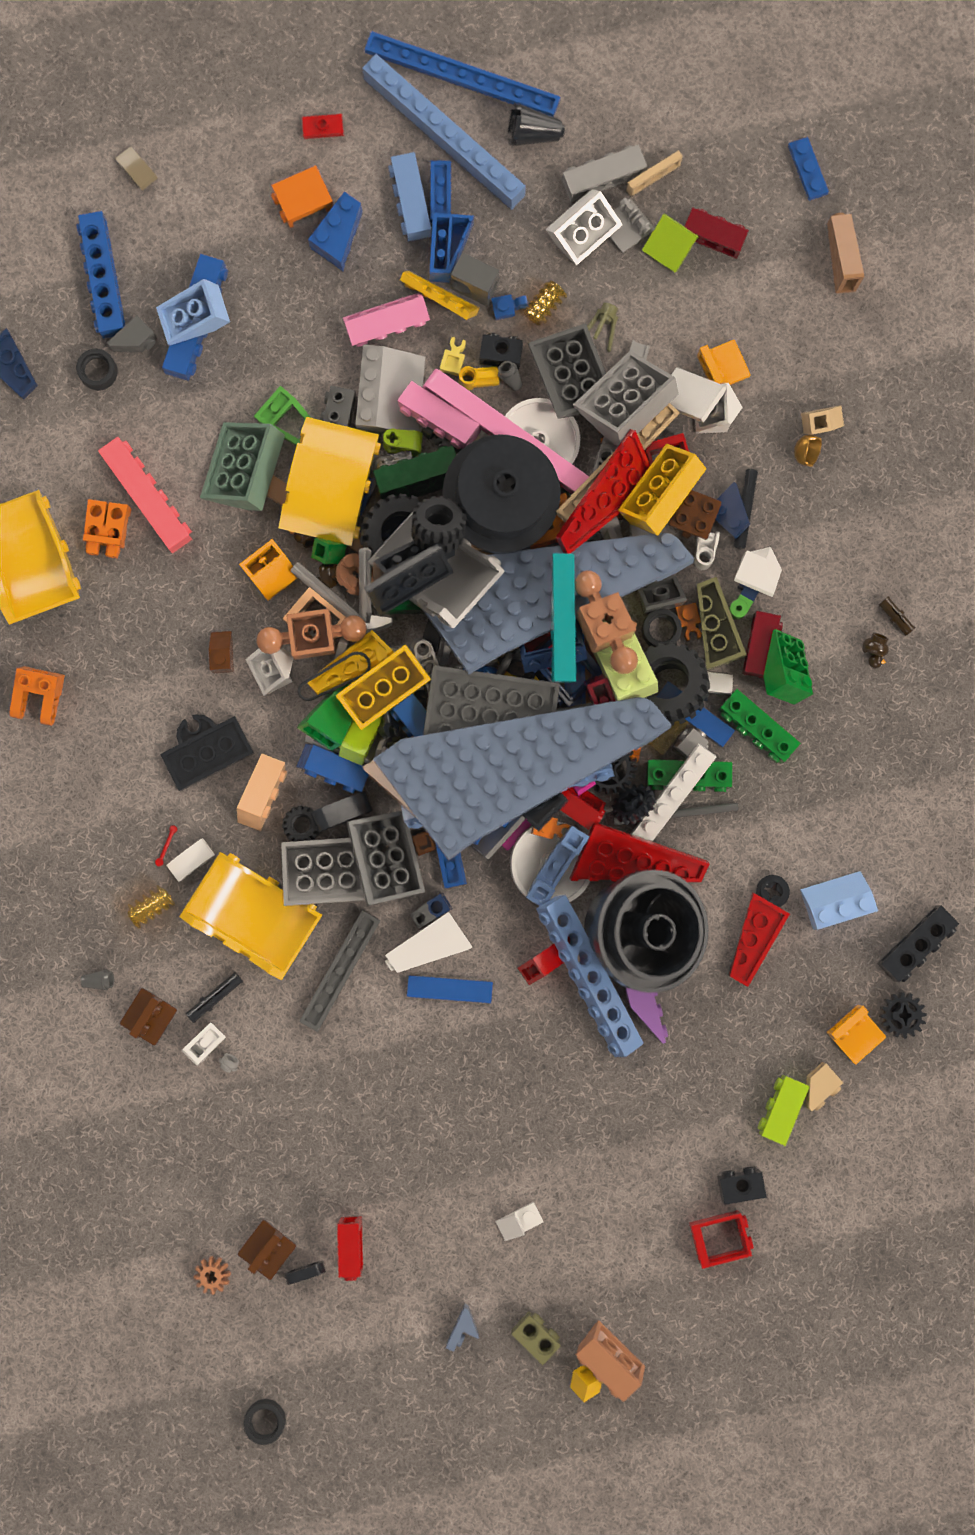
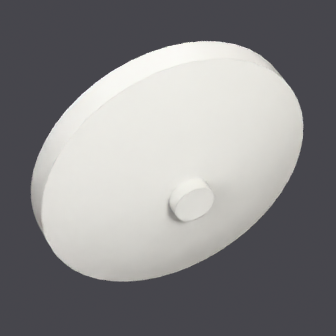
M544 398L522 401L511 408L505 415L510 421L573 464L580 448V431L574 417L558 419L551 401Z
M557 822V825L566 824V823ZM533 826L519 836L510 856V871L513 881L525 897L544 862L560 840L556 834H554L553 839L531 834ZM567 828L561 830L562 835L568 830ZM580 853L576 854L555 887V892L550 899L555 896L566 895L569 902L579 897L589 885V880L578 879V881H571L569 878Z

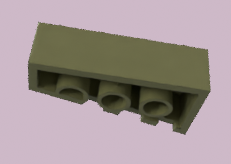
M717 577L698 583L697 594L707 671L746 657V652Z

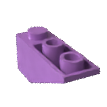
M625 987L629 1007L661 1043H666L665 1038L668 1037L666 1026L661 1025L660 1017L663 1016L661 1005L656 1004L655 996H658V993L640 992Z

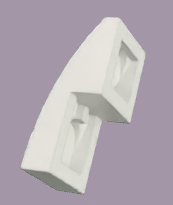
M371 615L370 623H366V633L371 630L375 632L392 626V618Z
M202 838L168 863L167 867L177 881L180 882L197 868L204 865L215 854Z

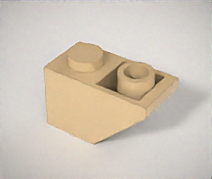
M841 405L801 413L804 434L812 435L832 431L844 426Z
M824 1062L807 1075L806 1085L810 1087L806 1094L805 1106L810 1111L814 1109L817 1111L825 1104L824 1100L830 1095H836L841 1090L840 1086L843 1084L841 1079Z

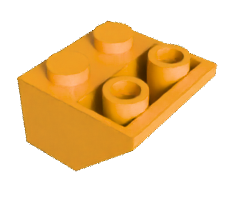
M273 539L239 564L267 601L298 578L291 572L292 563Z

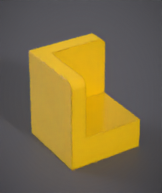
M582 1365L573 1371L570 1388L583 1402H586L600 1392L602 1382L595 1378L593 1372L587 1366Z

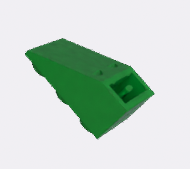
M774 629L764 671L767 695L795 705L813 695L812 680L810 679L808 662L804 651L805 646L802 640L777 629Z

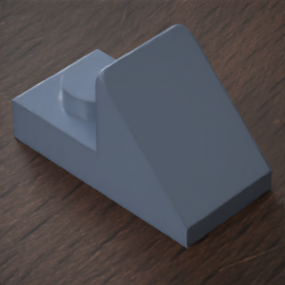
M464 1304L446 1343V1348L453 1352L456 1346L460 1347L465 1338V1335L462 1334L463 1332L479 1339V1332L467 1304Z

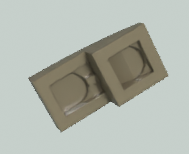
M131 146L115 158L117 163L142 191L158 179L151 168Z

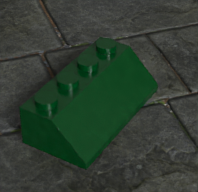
M443 446L432 453L424 452L417 455L416 458L409 460L401 459L396 464L378 467L373 472L381 499H385L390 495L398 496L399 494H406L408 497L412 495L420 497L442 490L446 472L456 456L453 446Z

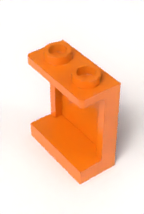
M317 166L272 184L274 193H271L273 202L275 206L280 205L281 211H279L281 219L283 223L287 222L290 228L294 227L293 222L324 208L329 212L334 206Z

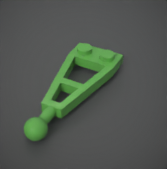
M280 386L254 415V419L260 424H272L276 427L275 425L292 406L304 420L310 416L297 399ZM276 427L285 435L284 440L297 446V443L300 444L301 437L298 439Z

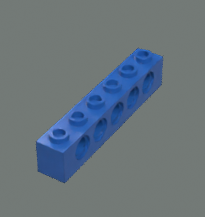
M102 211L78 215L79 223L76 224V227L83 241L80 243L82 255L86 257V262H83L86 275L89 274L90 280L87 281V288L89 294H92L93 297L90 305L92 312L96 313L97 319L94 320V327L96 333L99 332L103 339L114 337L126 325L107 220ZM92 235H98L95 239H90ZM96 254H101L99 258L93 259ZM105 273L102 278H97L98 274ZM103 292H108L106 297H100ZM106 312H112L109 317H103Z

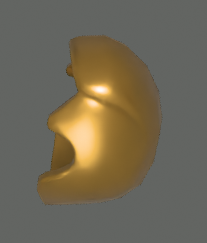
M810 434L801 437L794 447V457L797 462L805 466H814L821 451L822 439Z

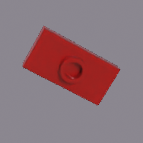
M342 114L302 117L304 139L344 136Z

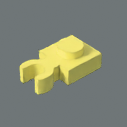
M452 337L450 340L451 351L445 349L440 371L459 376L465 359V355L460 353L464 351L466 342L463 340L461 346H455V337Z

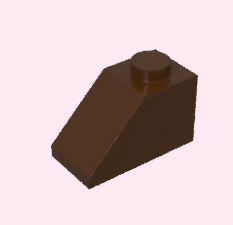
M232 631L211 632L209 668L213 674L234 672Z

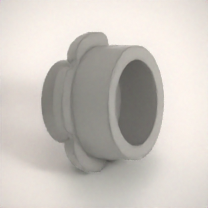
M225 1053L223 1058L219 1059L220 1068L228 1073L237 1071L239 1060L235 1056Z

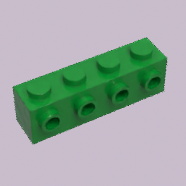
M738 689L718 709L721 712L720 716L728 723L732 721L737 726L736 730L743 736L748 735L752 738V744L760 750L762 748L769 753L767 756L776 764L778 762L784 763L801 744Z
M648 760L646 765V786L651 787L653 791H663L664 787L667 786L685 761ZM712 762L693 787V791L705 792L706 788H714V792H726V789L732 788V762Z

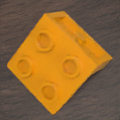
M735 340L709 349L708 345L699 349L697 358L707 379L719 384L729 383L732 385L750 377V372Z
M862 1005L855 1006L826 1032L854 1064L861 1061L886 1038V1035L867 1015L869 1012Z

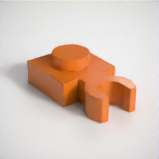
M696 603L676 607V615L681 621L682 628L686 627V641H690V632H695L697 639H699L701 632L695 625L700 624L701 621Z
M552 818L539 832L532 827L531 834L548 839H553L554 834H556L561 839L563 836L561 830L563 828L568 829L570 825H557L558 819Z

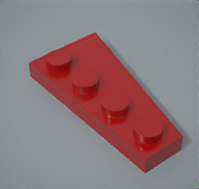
M753 892L729 972L731 978L749 987L790 913Z

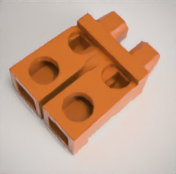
M88 499L83 535L87 554L99 556L101 545L107 546L106 557L118 558L120 548L124 549L127 524L131 514V508L128 505L111 502L108 504L104 501Z

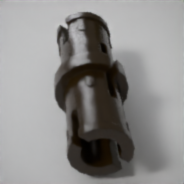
M889 596L878 604L890 617V622H894L905 636L916 628L906 618L905 612L902 609L899 610Z

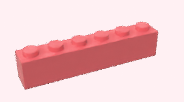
M117 437L99 449L98 452L173 554L193 540L189 535L192 531L185 522L181 524L177 519L180 514L174 506L169 508L165 502L168 498L162 489L156 490L154 487L156 481L150 473L147 475L144 473L142 468L145 466L138 456L133 458L130 453L133 449L126 440L122 442Z

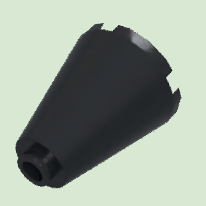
M520 103L513 104L516 109H511L508 133H512V139H508L509 145L519 146L556 142L560 140V137L563 138L565 125H562L560 119Z

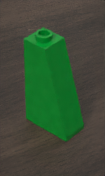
M350 684L328 693L297 726L299 730L329 750L342 745L353 721V718L336 697L338 693Z

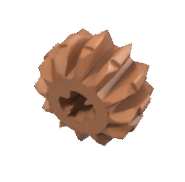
M210 1256L208 1262L203 1259L201 1260L202 1266H196L195 1270L198 1274L194 1275V1279L200 1280L196 1285L197 1288L202 1285L204 1286L203 1293L210 1289L211 1294L214 1295L216 1288L222 1292L224 1290L223 1285L229 1284L230 1281L226 1277H229L231 1272L224 1271L229 1266L228 1263L220 1265L222 1258L219 1257L216 1263H214V1257ZM211 1271L215 1272L213 1280L210 1279Z

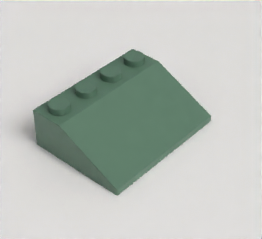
M223 422L200 498L244 510L262 511L285 435L272 424Z

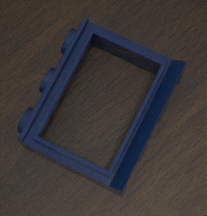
M575 619V629L578 642H575L576 662L586 660L587 654L580 624ZM525 645L519 646L525 673L552 667V647L526 653Z
M551 635L533 651L549 648L552 645ZM586 650L587 659L579 662L590 672L592 676L589 679L603 673L600 666ZM547 668L530 672L535 674L541 681L552 682V674ZM584 683L570 696L560 685L557 706L562 708L569 707L586 691Z

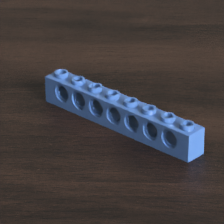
M555 896L536 908L539 913V919L547 928L550 940L557 947L560 959L566 964L570 978L576 983L580 997L584 999L588 1006L589 1014L595 1019L599 1033L608 1044L609 1052L614 1057H626L644 1043L607 972L595 955L589 938L567 896Z

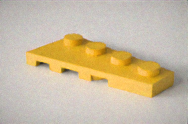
M410 271L402 273L400 281L404 282V286L421 292L426 298L436 301L466 320L477 315L480 307Z
M371 630L362 640L356 642L323 669L352 652L366 654L370 659L372 669L392 655L394 651ZM353 655L307 684L318 695L362 675L368 668L367 660L361 655Z

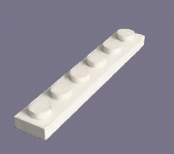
M698 743L656 799L657 803L653 805L655 809L648 812L650 816H644L643 821H639L630 834L652 842L716 759V755Z

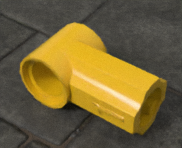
M463 367L459 372L458 384L468 391L476 387L499 386L498 367ZM466 375L471 376L473 380L466 382L463 380V377Z

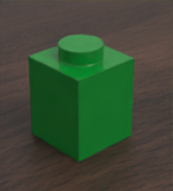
M315 538L311 558L323 564H338L345 556L347 545Z

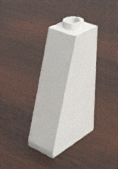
M448 912L386 954L388 959L385 962L391 971L396 970L398 973L472 948V945Z

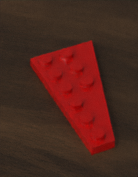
M629 430L556 535V539L564 554H571L620 513L618 509L651 466L636 430Z
M594 822L588 834L589 839L583 846L569 878L571 881H578V879L617 881L632 872L661 870L675 874L686 882H702L710 863L707 860Z

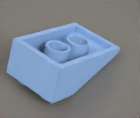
M205 279L156 307L168 345L214 332L230 323L219 286Z

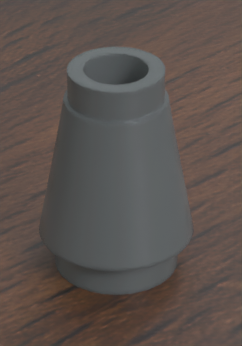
M505 361L499 366L498 376L513 391L521 389L523 383L516 364L511 361Z
M105 969L82 975L81 986L83 988L107 991L114 986V974L112 971Z

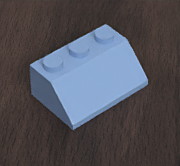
M861 871L800 889L813 930H819L878 911L872 890Z

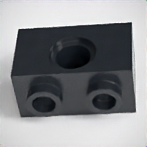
M495 333L483 334L479 364L499 367L503 362L511 361L520 370L523 340L516 336H508L506 338L500 337ZM500 347H503L507 351L503 354H500L496 350Z
M754 1166L743 1168V1172L735 1173V1170L723 1171L721 1176H717L721 1201L724 1205L767 1198L763 1173ZM742 1179L746 1180V1187L738 1190L736 1188L737 1182Z

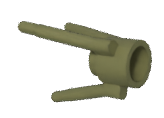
M605 302L601 309L597 310L587 328L590 331L599 318L600 323L593 336V339L596 340L603 325L610 324L611 322L607 352H610L618 316H616L618 308L611 303Z

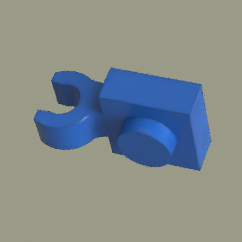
M511 294L491 298L495 320L515 317V310L528 308L527 296H520L512 300Z

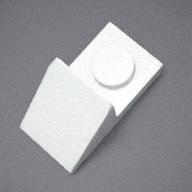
M210 1023L182 1049V1052L196 1065H199L226 1037Z
M532 1202L497 1220L496 1223L504 1240L507 1241L525 1235V1231L543 1223V1220L535 1203Z

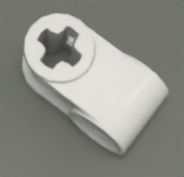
M710 532L707 540L699 537L696 538L694 565L697 569L706 570L713 563L720 532ZM701 555L707 556L708 559H709V562H707V563L702 562V561L699 559V556H701Z

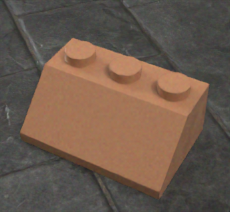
M598 1320L578 1346L576 1356L583 1366H587L593 1372L598 1381L603 1382L609 1388L614 1397H619L624 1402L642 1385L645 1365Z

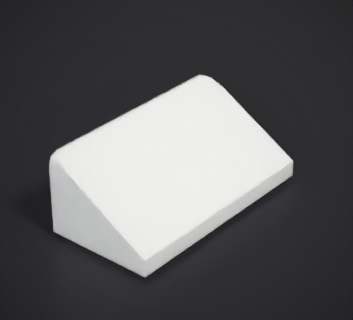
M708 672L710 681L708 692L730 696L732 694L733 675Z

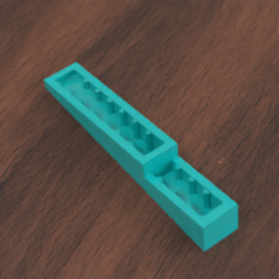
M552 554V682H576L574 554Z

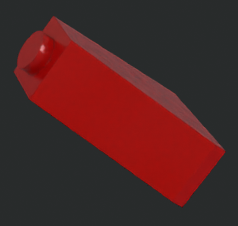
M554 943L518 967L528 985L545 977L564 963L560 959L559 951Z

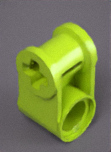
M388 429L383 435V447L385 451L391 454L410 451L412 456H417L421 454L423 434L416 430Z

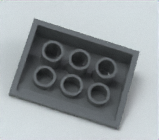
M586 323L528 343L558 419L582 415L574 408L573 404L606 374Z
M402 811L346 822L367 906L415 896L425 892L410 829L404 822Z

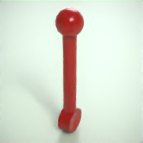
M175 825L169 828V836L160 857L155 861L156 866L160 867L164 864L163 858L174 833L178 830Z

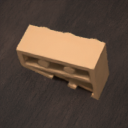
M261 754L237 806L238 823L259 831L262 830L265 819L268 818L271 811V804L278 796L280 782L283 783L286 778L285 762Z

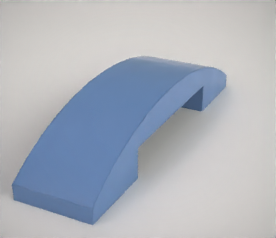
M571 825L544 862L526 898L539 906L549 901L555 892L558 882L576 854L580 853L589 836Z

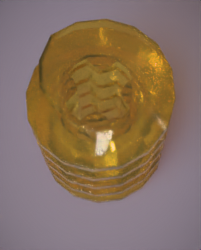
M550 280L544 284V288L539 290V294L534 296V300L528 303L529 307H525L523 312L530 321L540 326L539 321L547 322L544 315L552 316L549 309L557 310L554 303L562 304V300L559 297L561 296L566 299L567 294L560 285Z
M159 885L156 886L157 893L149 890V898L144 894L142 895V903L135 899L136 907L128 904V915L138 929L141 928V923H148V918L154 920L155 913L161 915L162 908L169 910V903L175 906L169 893Z

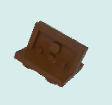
M691 490L671 517L669 526L683 531L682 537L689 539L691 535L707 540L721 506V501Z
M142 988L120 1021V1025L130 1031L129 1035L134 1038L141 1037L150 1044L156 1045L176 1014L177 1009Z
M262 1220L240 1249L238 1256L250 1264L248 1270L251 1273L255 1274L258 1271L271 1280L294 1251L296 1244L266 1220Z

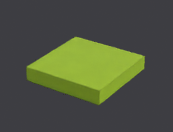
M663 214L642 251L676 273L698 236L668 215Z

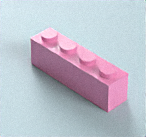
M420 292L343 317L352 346L356 345L357 347L367 344L368 340L374 338L376 340L384 339L387 337V334L395 332V334L402 333L407 330V327L413 325L414 327L423 326L426 324L425 321L430 320L424 298Z
M413 381L410 382L397 400L402 414L407 417H414L417 419V423L424 428L428 426L433 429L434 434L442 439L444 437L447 438L457 449H463L475 441L481 432L479 423Z

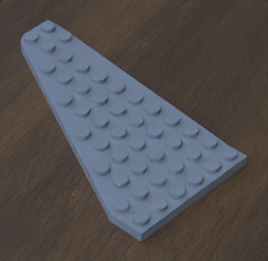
M660 533L658 536L648 534L585 542L571 553L574 554L575 579L583 571L589 570L597 573L602 582L599 592L601 598L617 592L620 597H623L654 581L659 582L694 563L693 556L680 540L669 533ZM560 546L521 550L509 554L488 555L495 556L501 562L500 567L505 572L454 629L441 623L436 615L432 617L423 611L468 675L502 654L551 631L552 554L563 553ZM575 590L576 615L579 607L590 602L588 598L580 596Z
M637 697L401 739L373 760L446 858L450 860L483 836L634 749L637 750L670 729L671 723L652 701Z

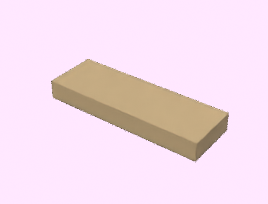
M679 150L629 181L626 189L630 196L635 195L678 168L682 161V155Z

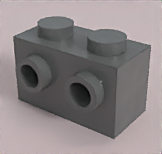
M330 386V391L325 393L324 404L327 405L325 412H321L320 420L350 427L356 400L355 390Z

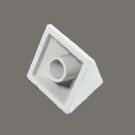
M729 383L722 384L727 390L704 423L695 420L696 433L728 431L731 423L742 409Z
M771 547L752 552L746 551L741 559L734 581L773 597L782 569Z
M281 648L274 654H266L257 649L245 659L263 696L293 682L289 674L294 658L292 653L284 648Z

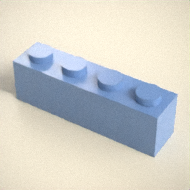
M415 152L391 157L392 165H388L390 178H395L396 184L392 185L394 196L399 197L400 201L396 205L398 215L403 216L404 220L401 223L402 234L407 235L408 241L432 237Z

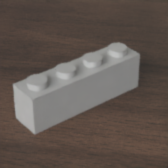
M639 145L627 146L620 152H611L604 155L601 159H592L585 162L582 166H573L563 172L562 182L570 202H574L582 198L591 189L601 192L634 179L647 171V164Z

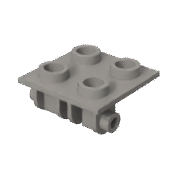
M626 197L620 201L621 205L613 210L622 225L609 236L622 253L626 252L655 229L631 198L627 199Z

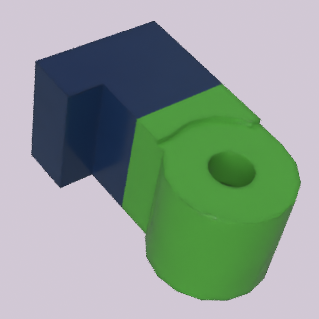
M740 583L737 588L742 591L737 600L733 601L729 606L731 616L736 620L743 618L747 614L759 591Z

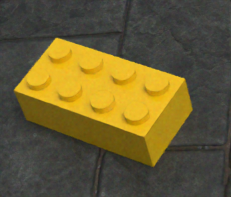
M666 444L618 511L631 525L658 536L707 468L694 453Z
M405 644L338 693L336 697L362 730L430 681L431 677Z

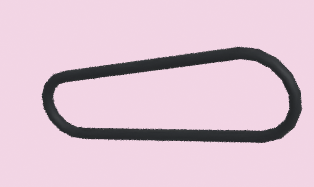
M362 652L348 654L303 681L298 687L299 697L304 701H312L356 681L370 671L371 663L369 657ZM361 655L367 660L368 668L362 675L314 697L305 698L302 696L301 688L304 684L349 657Z

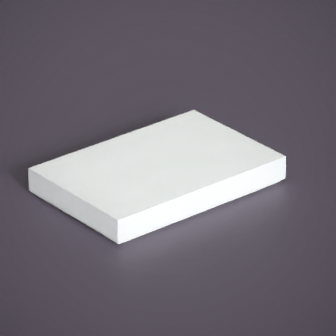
M676 367L672 376L676 379L679 394L670 404L680 414L704 423L727 389L722 384Z

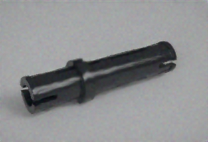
M234 972L205 998L202 996L199 999L200 1002L186 1012V1015L195 1023L207 1011L211 1012L213 1006L239 984L243 983V980Z

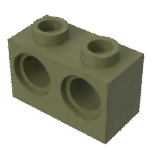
M528 1311L512 1328L511 1335L544 1365L561 1347L558 1340L560 1336L552 1328L548 1330L543 1325L544 1320L537 1313L533 1315ZM527 1324H532L535 1326V1330L532 1333H526L524 1327ZM547 1339L551 1342V1345L548 1348H541L539 1343Z

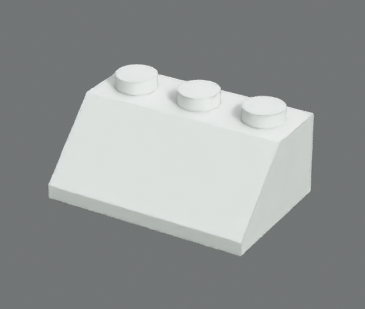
M591 189L545 230L559 249L577 265L614 233L622 223L602 193Z

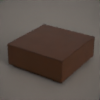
M427 831L411 836L418 856L437 849L436 843Z

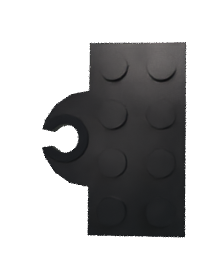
M192 715L193 719L199 723V728L195 732L189 731V723L186 719L181 722L176 733L179 745L160 754L178 791L181 792L255 754L236 716L216 725L212 719L205 715Z

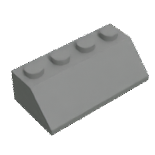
M522 815L510 821L506 828H497L483 836L478 845L472 843L471 846L488 861L522 824L525 818Z

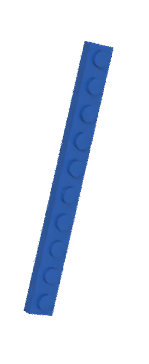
M371 31L365 47L366 54L372 56L377 54L383 60L510 104H523L552 117L555 116L561 96Z

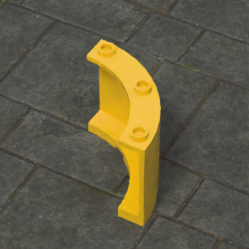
M306 417L300 434V444L297 443L289 473L286 491L290 493H287L285 503L282 506L279 529L352 546L354 538L358 539L361 527L357 526L364 493H368L371 481H368L372 462L374 456L379 455L381 443H378L379 434Z
M40 490L0 504V609L9 625L80 598L78 590L81 589L78 578L74 576L66 553L69 551L65 539L61 540L48 509L51 508L49 500L46 496H42Z
M220 852L179 917L192 927L219 939L224 945L237 953H242L268 974L282 980L322 914L316 911L317 906L314 904L284 906L283 889L278 887L280 882L270 876L266 879L239 863L241 859L234 854L229 853L227 856Z

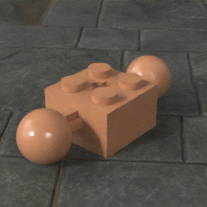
M583 571L575 579V590L580 596L588 598L590 603L579 607L575 615L593 653L611 647L613 651L610 658L612 668L620 674L631 673L637 667L638 656L633 649L625 647L623 641L632 638L636 628L619 593L601 598L599 593L602 587L601 578L593 571Z
M329 609L287 614L289 632L281 633L276 628L267 627L258 633L256 643L258 648L266 654H274L283 645L290 644L292 657L295 660L336 654L334 638L343 637L349 642H358L366 635L367 626L365 621L356 615L347 616L339 625H332ZM311 630H313L314 633H316V635L312 639H310L307 636L310 634Z

